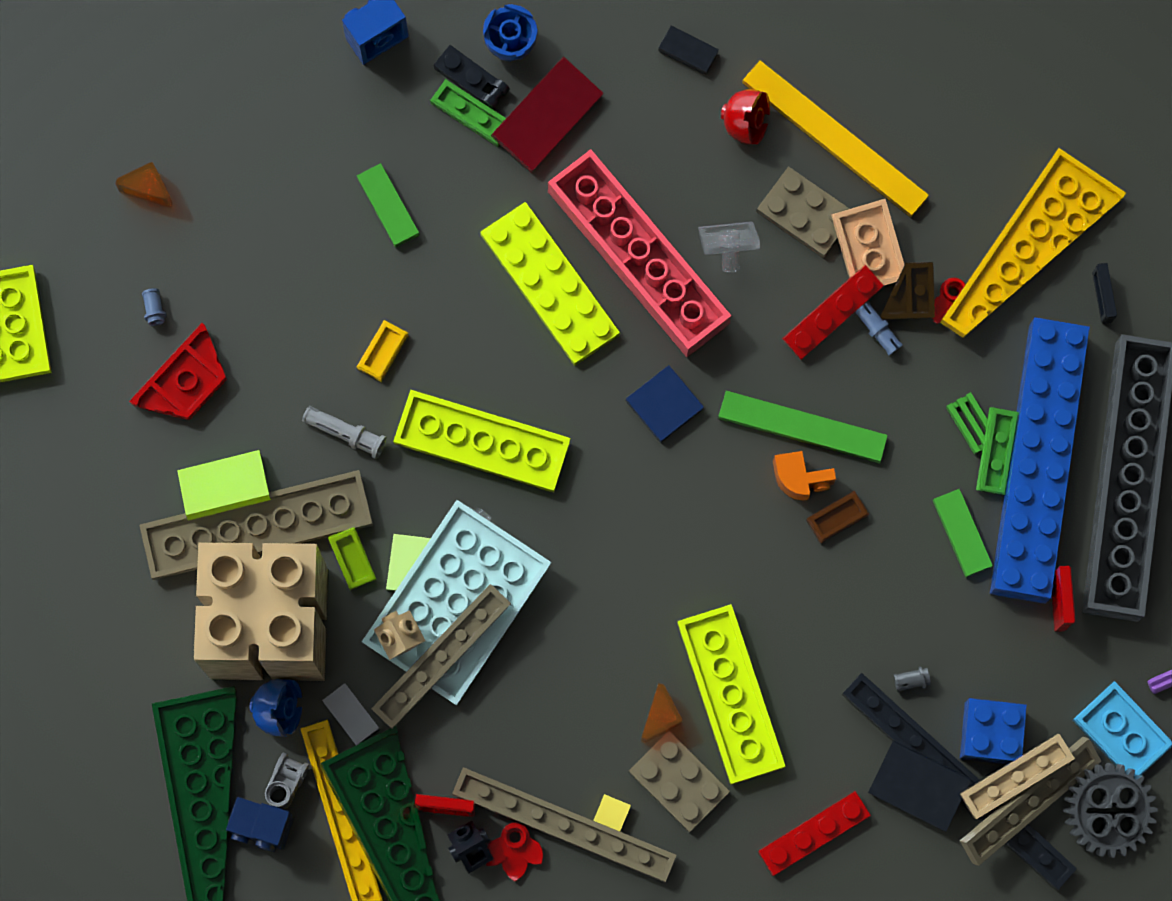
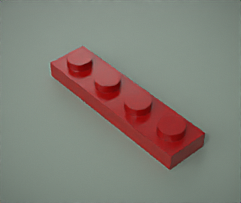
M864 265L787 333L782 340L799 359H803L884 285Z
M854 791L758 851V854L771 875L775 876L871 815L857 792Z

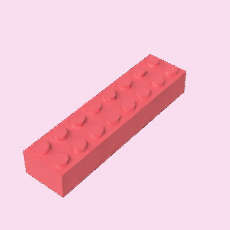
M591 149L548 182V193L686 357L690 356L730 324L731 314Z

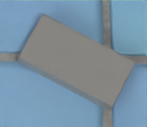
M345 683L322 700L355 745L364 742L380 730Z

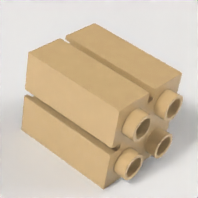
M198 543L196 596L204 606H196L194 661L211 680H263L262 673L264 667L272 680L325 681L326 628L322 620H327L328 568L317 544L263 543L261 558L253 543Z

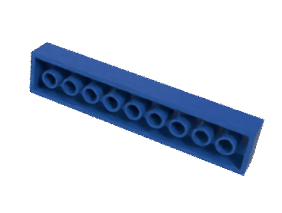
M1034 317L1029 325L1016 411L1019 412L1006 494L1003 500L990 594L1044 604L1051 599L1089 326Z

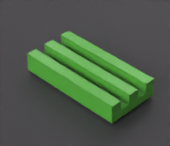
M970 392L965 397H961L956 402L947 405L946 409L975 455L983 450L985 435L965 403L968 402L985 432L988 419ZM960 407L980 440L981 445H977L956 408Z

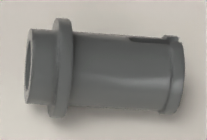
M921 666L915 671L893 674L897 692L917 687L926 689V685H931L928 669H922Z

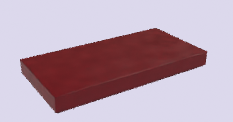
M563 56L491 134V137L528 171L532 172L604 93Z

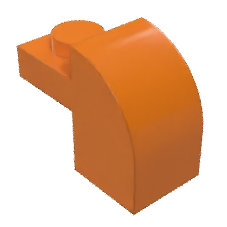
M802 451L774 456L773 466L777 484L786 495L793 499L808 500L810 496L809 489L813 488L814 492L830 489V485L835 483L834 468L806 473Z

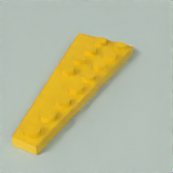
M1058 148L940 323L964 338L1125 196L1126 192Z

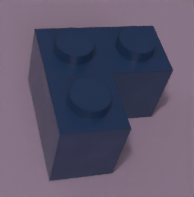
M237 797L226 831L232 833L231 839L248 844L249 839L256 841L255 845L259 846L258 848L275 853L276 848L284 850L295 817L289 811Z

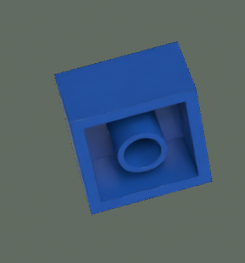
M369 0L360 9L354 8L350 10L342 19L345 38L363 65L409 37L406 16L394 0Z
M969 698L964 704L960 759L1008 765L1021 757L1023 754L1027 705Z

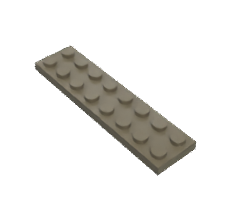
M357 470L269 492L271 499L269 501L189 521L186 513L140 524L152 580L197 570L198 543H253L258 554H261L263 543L301 544L329 537L352 527H355L357 530L373 526L360 471Z

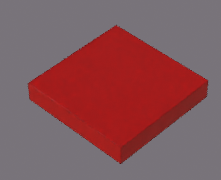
M1059 566L1054 574L1052 606L1055 632H1063L1075 622L1070 566Z
M416 794L415 805L419 811L465 817L475 816L476 805L473 800Z

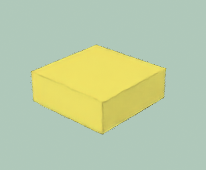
M604 794L594 821L621 831L631 805Z

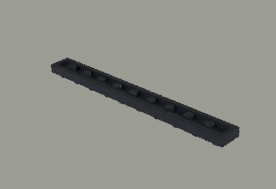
M863 673L842 693V696L892 741L894 740L971 778L972 780L967 789L980 782L971 771ZM962 799L960 803H961L967 810H969L968 807H967V805L965 804L964 800ZM1001 805L979 817L978 820L982 822ZM1029 824L1005 843L1056 891L1060 889L1077 869Z

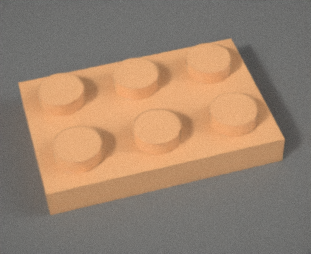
M886 199L831 214L849 278L866 265L883 285L897 282L904 267V261Z

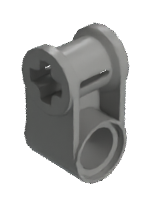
M283 752L276 763L273 775L265 790V799L268 804L282 810L287 809L291 805L298 788L303 783L310 764L307 762L304 764L288 758V754ZM282 789L286 791L287 795L284 801L275 803L271 800L272 793L275 790Z

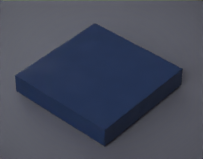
M669 365L625 400L660 443L704 409V406Z

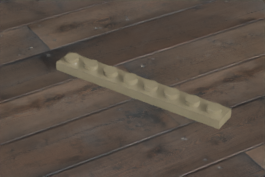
M464 767L452 792V795L464 800H473L480 807L665 883L676 858V855Z

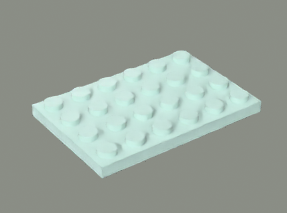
M456 500L362 642L389 660L374 629L383 624L382 618L388 614L397 611L400 615L410 610L425 642L389 660L407 672L491 584L511 605L431 688L455 705H458L551 565V562Z

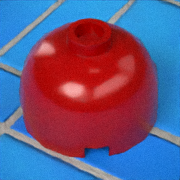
M745 89L735 93L728 100V103L723 105L721 119L724 120L725 129L733 139L749 145L760 143L768 126L766 123L763 124L764 115H770V99L768 94L755 89Z

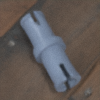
M869 301L854 312L870 330L868 334L871 338L875 337L888 356L903 345L888 328L889 323L881 319Z

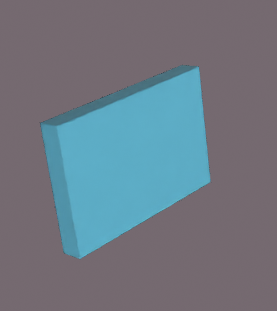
M1115 681L1072 720L1115 766L1117 764L1124 765L1125 771L1128 768L1134 769V777L1146 772L1172 747V741Z

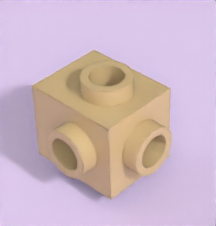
M410 610L400 615L397 611L388 614L382 618L383 624L374 629L389 660L425 642Z

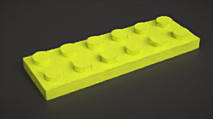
M526 202L480 232L484 241L574 366L620 336L619 330Z
M410 390L393 442L395 445L554 493L571 438Z
M732 604L677 621L730 785L785 768L786 766Z

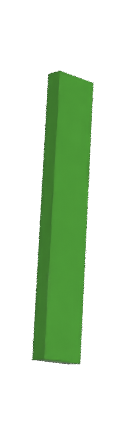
M730 391L725 392L718 419L876 463L881 462L887 439L886 434Z

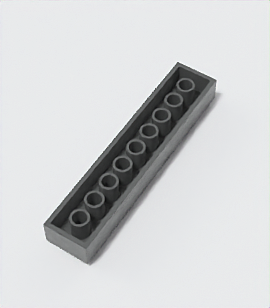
M1121 335L1115 343L1082 613L1135 622L1145 617L1172 392V342Z

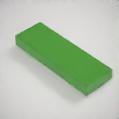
M445 79L430 100V103L498 147L500 144L491 137V134L506 118Z
M381 163L357 175L360 185L395 248L419 236L414 222Z
M994 407L989 408L976 486L977 491L1000 495L1006 494L1019 412Z
M960 489L934 498L933 503L965 577L991 568L993 565Z

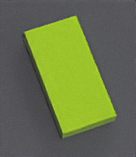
M355 527L328 537L350 590L376 580Z

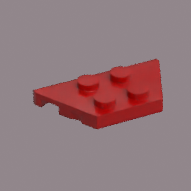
M203 323L196 328L129 401L134 407L190 420L227 380L207 328Z

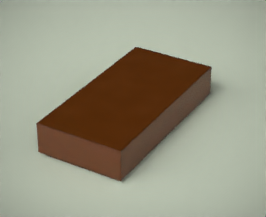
M853 491L808 517L806 521L819 543L822 544L869 516V513L856 492Z

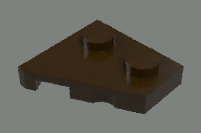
M933 262L905 263L881 314V319L935 318Z

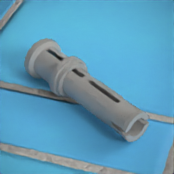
M312 406L306 409L302 418V422L349 442L351 448H359L372 454L374 459L380 456L386 444V436L381 435L379 437L366 431V427L362 425L355 427Z

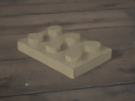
M788 166L761 202L756 212L824 258L838 239L831 214L850 208Z
M670 731L628 771L689 833L730 793Z

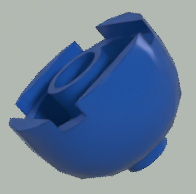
M513 4L504 5L503 8L491 11L485 19L483 27L485 44L490 52L501 60H520L527 56L536 44L538 34L536 22L532 14L521 6Z
M269 680L263 683L251 698L250 711L256 725L265 733L287 737L286 734H293L302 713V707L296 708L297 697L302 698V692L295 680Z

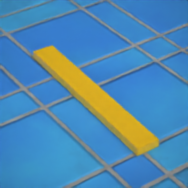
M761 60L743 79L742 83L749 89L766 92L770 99V106L910 218L927 200L929 195Z
M325 720L300 728L352 901H383L375 873L319 766L320 763L338 755L329 721Z

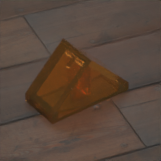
M153 162L117 178L115 182L121 193L172 207L173 202Z
M658 683L641 737L643 742H648L681 725L683 722L666 687Z

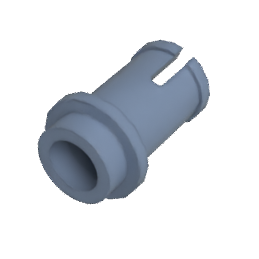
M156 288L147 289L142 292L146 310L144 319L148 321L150 326L163 324L166 317V312L162 309L160 291Z

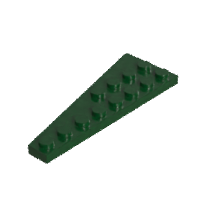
M235 686L151 703L187 901H224L228 831H226L230 812L237 699Z
M396 726L320 763L319 766L388 900L439 901Z

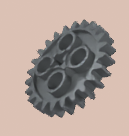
M1106 763L1105 769H1103L1101 765L1096 764L1094 766L1095 773L1088 769L1084 770L1086 779L1076 776L1075 779L1079 784L1078 787L1069 786V790L1074 795L1064 799L1071 803V807L1063 809V812L1071 814V818L1067 819L1065 824L1074 825L1069 834L1072 836L1080 835L1076 843L1079 845L1087 843L1086 851L1093 852L1096 849V855L1103 857L1105 852H1107L1108 857L1115 858L1117 850L1119 855L1126 856V847L1136 851V841L1143 844L1146 843L1142 834H1152L1147 825L1148 823H1156V820L1150 817V813L1158 811V808L1151 807L1149 803L1154 801L1156 796L1146 794L1151 789V785H1141L1145 777L1141 775L1134 777V769L1128 768L1125 771V766L1117 764L1114 769L1112 763ZM1098 788L1101 798L1097 803H1094L1091 796L1093 791ZM1126 788L1129 794L1128 799L1122 803L1119 795L1121 790ZM1112 806L1118 808L1134 807L1135 809L1134 812H1110L1109 814L1086 812L1087 808H1111ZM1099 817L1101 828L1099 831L1094 832L1092 823ZM1124 817H1127L1129 827L1127 830L1122 831L1120 822Z

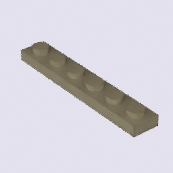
M490 584L371 709L393 729L503 614L511 603Z
M1082 737L1069 748L1075 758L1074 760L1007 800L960 840L972 864L978 866L1069 790V786L1076 784V776L1083 778L1085 776V769L1092 770L1096 764L1098 765L1101 762L1089 738Z

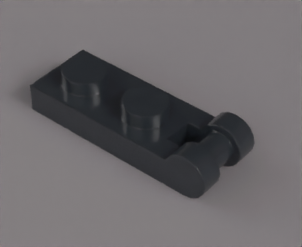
M452 45L447 47L433 65L436 71L493 110L498 105V99L501 96H505L510 90L505 82L495 78ZM487 86L493 89L489 94L483 92Z

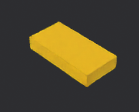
M384 320L357 365V369L382 382L409 336L408 332Z

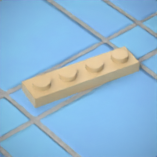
M1057 734L960 793V796L973 817L978 819L1075 758L1061 735Z

